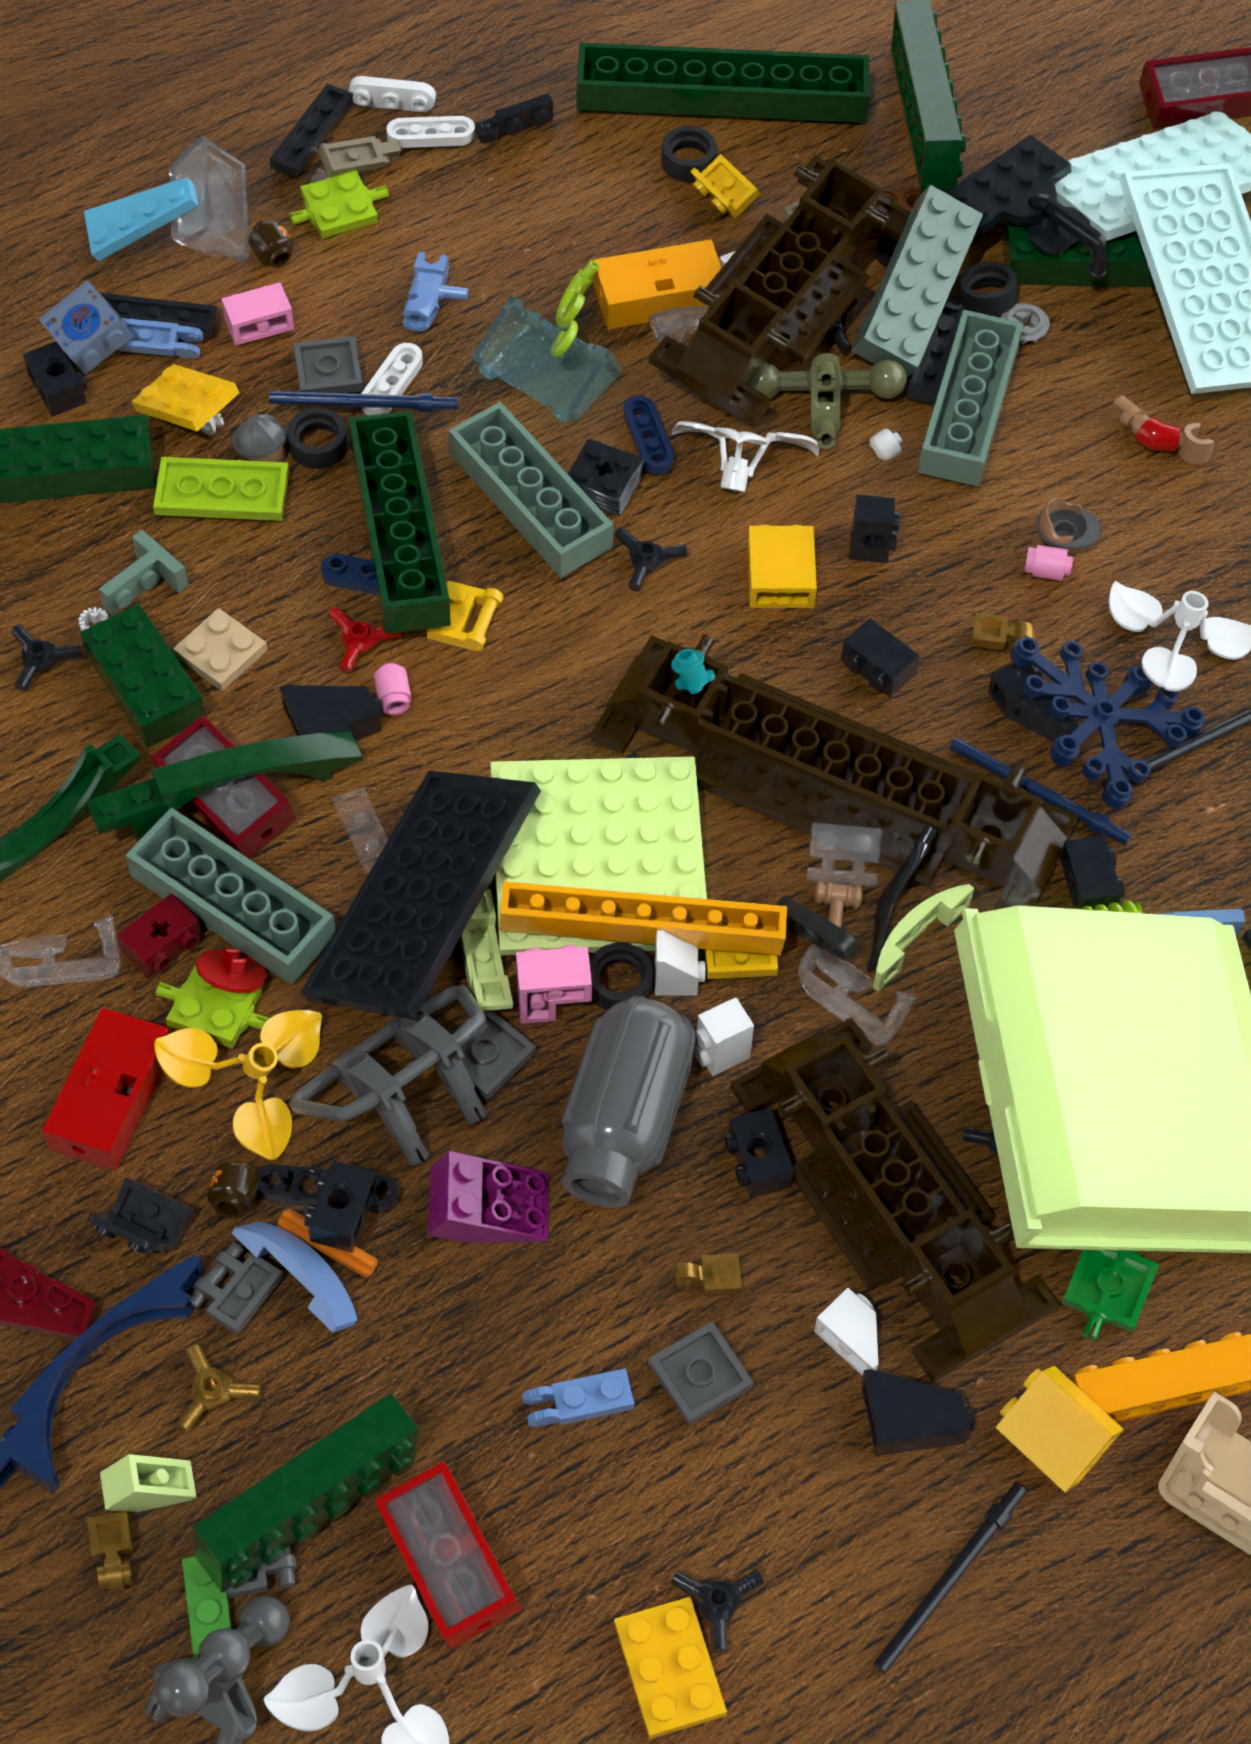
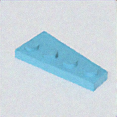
M188 177L85 210L84 215L91 255L97 261H100L197 207L198 201L194 183Z

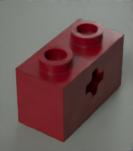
M172 893L117 934L121 953L147 979L155 973H160L167 969L173 959L182 952L194 948L199 939L202 938L199 919Z

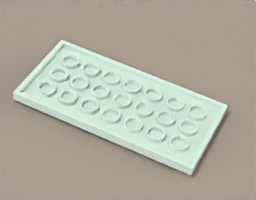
M1212 112L1209 115L1191 119L1179 125L1167 127L1127 142H1121L1118 145L1097 150L1094 153L1079 158H1073L1068 161L1071 163V173L1054 184L1057 192V202L1064 207H1073L1080 211L1090 220V225L1098 230L1107 241L1136 231L1119 180L1124 172L1231 163L1241 194L1251 191V134L1244 127L1239 126L1227 117L1226 114Z
M1231 163L1124 172L1119 180L1191 394L1250 388L1251 221Z

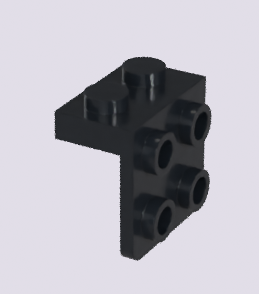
M126 1178L111 1212H91L88 1220L96 1224L95 1230L102 1235L110 1238H116L119 1235L129 1240L127 1246L137 1252L148 1254L149 1251L161 1254L162 1250L177 1249L194 1212V1208L139 1181Z

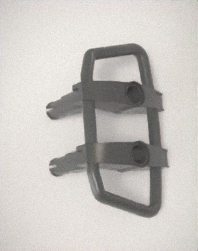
M461 985L448 987L424 1001L414 1020L395 1017L390 1021H386L383 1023L385 1025L383 1028L357 1046L342 1051L340 1056L326 1062L327 1068L294 1094L290 1102L291 1109L300 1115L344 1122L375 1107L389 1133L398 1142L409 1165L420 1164L422 1161L418 1154H421L422 1158L426 1160L429 1152L416 1131L417 1128L403 1103L406 1098L401 1088L434 1065L450 1096L455 1098L466 1123L473 1124L480 1121L476 1114L477 1112L481 1118H484L487 1111L475 1092V1086L462 1062L465 1056L460 1046L466 1043L484 1026L486 1021L485 1014L468 988ZM459 1000L470 1019L451 1035L429 1015L448 1003ZM392 1038L396 1043L409 1051L414 1058H417L393 1076L369 1056L370 1053ZM334 1080L344 1086L357 1099L344 1107L309 1101Z

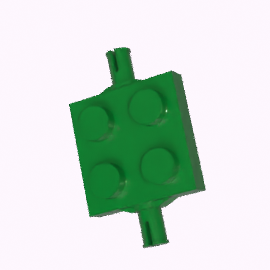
M1083 1249L1061 1303L1089 1317L1082 1337L1087 1340L1093 1327L1094 1330L1089 1341L1096 1342L1103 1323L1111 1324L1133 1333L1159 1264L1131 1250Z

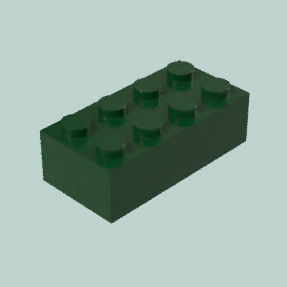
M140 604L80 631L85 655L146 748L184 731L202 715L206 717L202 696Z

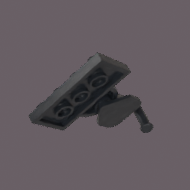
M1032 135L1027 136L946 192L951 197L983 214L976 230L979 234H984L1005 219L1013 224L1029 225L1028 241L1046 254L1060 253L1080 240L1093 250V262L1089 266L1091 276L1102 278L1106 275L1107 242L1105 237L1090 225V220L1080 211L1073 207H1064L1057 202V192L1054 184L1071 173V163Z

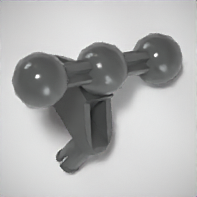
M269 1595L256 1597L248 1601L240 1612L239 1627L236 1630L227 1627L207 1634L199 1646L198 1657L176 1659L156 1667L153 1672L155 1686L144 1707V1712L150 1716L156 1707L152 1718L156 1721H165L170 1715L180 1718L197 1713L221 1729L215 1744H242L243 1739L252 1736L257 1723L255 1708L242 1681L243 1672L250 1661V1649L254 1645L264 1648L281 1642L289 1630L290 1623L286 1606L279 1599Z

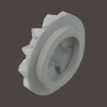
M1015 304L1001 316L1003 319L1024 324L1030 321V326H1025L1022 329L1020 339L1022 345L1027 341L1036 344L1039 338H1045L1050 325L1047 314L1032 304Z

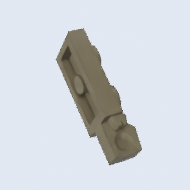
M371 136L324 144L320 146L318 152L328 177L355 170L361 172L387 166L389 161L398 159V155L402 150L398 140L381 143L380 139Z

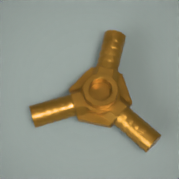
M199 1344L193 1345L186 1350L196 1376L193 1378L191 1400L193 1402L176 1423L180 1429L188 1433L205 1410L211 1411L230 1402L231 1398L259 1400L260 1384L232 1383L230 1377L216 1368H210Z

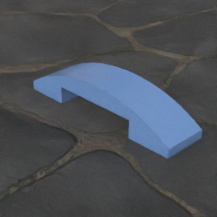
M256 1221L234 1228L232 1234L256 1258L272 1254L314 1295L307 1308L332 1333L355 1325L358 1318L343 1284L325 1260L308 1244L292 1233L264 1222Z

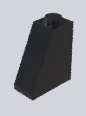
M284 685L280 687L282 706L296 736L351 731L354 740L381 731L380 717L384 716V711L379 698H372L367 686Z
M873 1369L864 1370L861 1388L875 1456L966 1444L970 1430L974 1429V1417L971 1407H965L961 1393Z

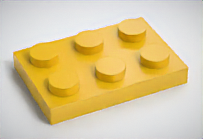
M173 364L166 368L162 375L152 384L142 389L141 393L131 402L136 412L198 431L239 394V390L234 382Z
M691 1597L614 1619L615 1629L649 1740L727 1715Z

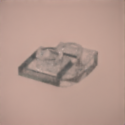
M688 306L668 309L650 315L648 321L657 340L662 341L666 335H669L678 342L684 343L688 334H695L699 320L708 311L709 306Z

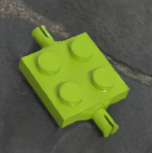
M357 170L300 186L306 209L289 213V217L293 226L310 221L317 228L321 239L377 223L378 215L373 206V201L388 198L389 193L386 185L369 190L362 183Z
M196 964L187 981L180 988L161 981L156 989V996L174 1001V1005L166 1018L167 1027L175 1030L185 1028L203 1030L213 1038L215 1043L232 1049L240 1034L249 1026L261 1030L269 1017L254 1013L255 1005L262 993L261 988L248 993H233L217 989L206 983L198 975Z

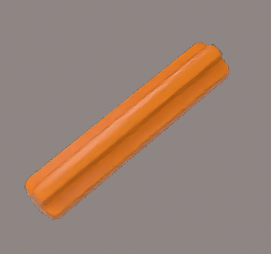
M292 1209L283 1211L277 1223L278 1227L292 1233L306 1244L363 1277L373 1274L378 1264L377 1258L356 1246L353 1253L311 1242L308 1226L304 1225L305 1217Z

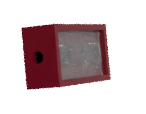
M1251 47L1147 60L1139 80V86L1153 130L1179 125L1191 119L1209 115L1212 112H1222L1230 119L1251 117Z
M202 715L155 753L151 759L155 767L159 768L235 746ZM263 774L229 781L187 802L197 815L227 845L248 859L297 819L290 802Z

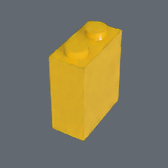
M749 526L747 542L749 608H814L817 590L814 526Z
M1052 1366L1043 1371L1038 1368L1024 1382L1023 1386L1027 1390L1019 1400L1013 1397L1000 1411L1004 1418L995 1428L1066 1493L1080 1483L1124 1429L1057 1367Z

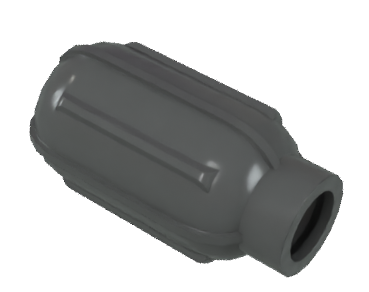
M635 996L618 1002L607 1009L603 1016L598 1018L593 1025L562 1117V1144L564 1153L569 1159L561 1183L566 1191L581 1201L605 1208L627 1206L637 1177L646 1174L652 1167L659 1165L663 1159L692 1067L695 1033L690 1021L666 1004L647 999L644 996Z

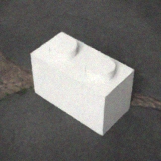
M736 997L698 1015L697 1030L695 1031L696 1046L693 1051L698 1063L702 1067L707 1066L712 1076L750 1059L754 1024Z

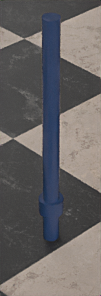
M269 391L270 404L420 409V412H433V409L458 410V397H434L433 393H420V396Z
M955 738L950 746L952 751L1005 780L1011 771V767L958 738ZM1026 775L1023 776L1019 784L1023 790L1041 798L1046 803L1048 802L1079 815L1078 820L1088 825V830L1099 836L1104 834L1124 846H1127L1133 834L1111 823L1109 817L1100 812L1095 814Z

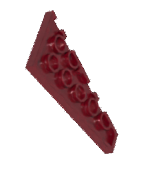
M0 1247V1325L76 1340L91 1327L97 1309L93 1300L58 1280H52L38 1272L34 1266L27 1262L19 1261L9 1255L8 1251Z

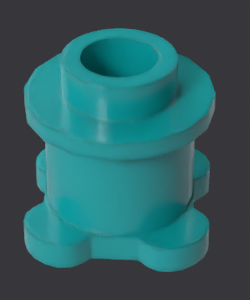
M684 649L672 661V669L680 677L675 681L678 690L685 689L691 694H696L702 690L705 684L715 679L713 670H705L703 665L704 656L699 650Z

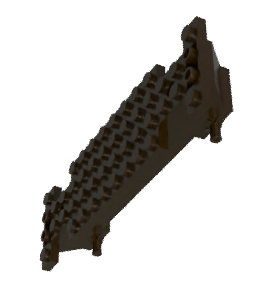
M706 634L702 635L694 649L681 647L651 635L641 653L635 657L608 701L606 710L591 732L592 741L622 753L636 728L693 752L691 757H695L698 787L894 872H898L907 861L915 839L918 840L923 828L927 824L937 829L938 832L930 845L931 849L910 879L929 886L942 860L1004 886L994 910L1013 906H1036L1060 857L1064 841L1069 839L1079 815L1048 802L1043 810L1040 807L1042 799L1025 792L1019 786L1026 771L1020 767L1017 773L1018 765L1012 766L1006 780L994 779L743 673H740L738 678L728 674L729 666L714 661L707 655L715 640L711 636L707 640L708 635ZM684 649L702 652L705 670H713L715 674V679L705 684L702 690L696 694H691L685 689L678 690L675 685V681L680 677L678 673L673 671L671 664L676 655Z

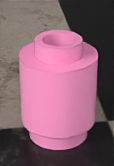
M1037 545V548L1029 547L1025 572L1032 573V577L1063 581L1064 575L1070 576L1073 557L1067 556L1068 549Z
M394 663L381 666L374 674L377 697L381 702L383 711L389 715L402 714L409 709V703L412 700L407 671L404 667Z

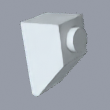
M657 930L655 995H697L698 982H705V961H698V947L664 930Z
M847 1288L817 1317L814 1332L863 1376L864 1370L873 1369L877 1371L879 1364L876 1312L871 1302L862 1294L856 1295Z

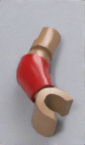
M1124 395L1114 401L1124 410L1120 417V423L1127 429H1132L1131 431L1136 436V441L1151 451L1176 452L1178 448V454L1182 460L1193 465H1202L1209 461L1216 443L1210 438H1197L1201 423L1188 424L1184 428V432H1181L1180 427L1163 423L1155 417L1151 418L1148 415H1144V412Z

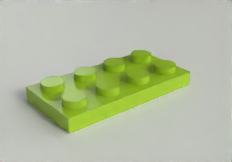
M161 457L153 505L154 514L283 521L289 465L286 462Z

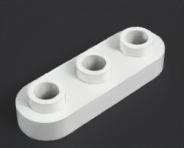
M367 76L353 78L348 92L353 93V102L360 106L415 112L431 110L436 98L434 88L427 83Z
M465 116L397 118L390 121L387 125L388 142L398 140L401 148L463 146L471 143L475 137L474 122Z
M412 343L397 345L361 394L402 395L423 365L421 349ZM361 407L366 415L389 413L392 409Z

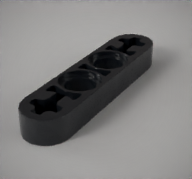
M277 1164L267 1165L257 1173L260 1179L258 1193L261 1198L269 1202L304 1206L316 1205L320 1194H317V1192L310 1195L303 1194L299 1190L300 1184L307 1179L319 1182L321 1174L323 1172L328 1173L329 1170ZM376 1175L377 1190L368 1212L387 1213L398 1205V1185L391 1177ZM272 1177H277L280 1184H276L274 1189H268L267 1183L271 1181ZM290 1178H293V1181H292L293 1192H289L288 1186H287V1185H290V1181H289ZM381 1188H386L389 1195H386L382 1201L378 1200L377 1194L380 1193ZM338 1202L333 1204L331 1207L334 1209H342L345 1206H347V1204L343 1202Z

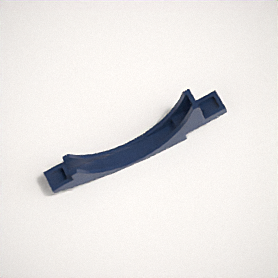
M193 1255L168 1269L106 1312L63 1350L10 1408L17 1424L16 1426H10L0 1439V1490L17 1470L50 1493H55L60 1483L52 1458V1423L58 1401L67 1382L80 1364L94 1350L123 1331L153 1321L188 1319L194 1311V1307L188 1304L191 1299L188 1294L192 1291L196 1281L205 1274L200 1257Z

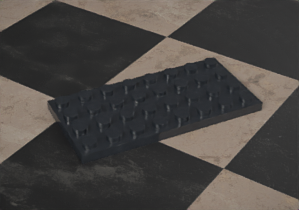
M429 770L300 993L307 1001L414 1020L538 798L541 790L537 784L529 781Z

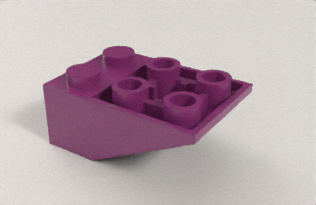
M453 1151L447 1152L430 1167L428 1235L458 1242H547L549 1173Z

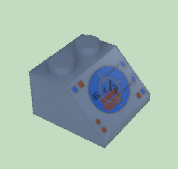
M88 280L39 318L40 322L70 359L85 374L89 373L134 337L118 313Z

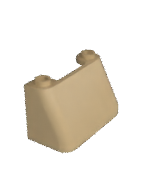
M1214 1391L1161 1477L1158 1485L1159 1493L1170 1505L1251 1555V1441L1236 1433L1242 1421L1241 1412L1238 1407Z

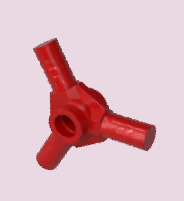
M338 607L332 608L328 614L342 629L344 646L347 650L339 665V669L344 673H351L358 655L377 644V641L401 637V632L385 634L384 627L375 628L374 625L362 621H352Z

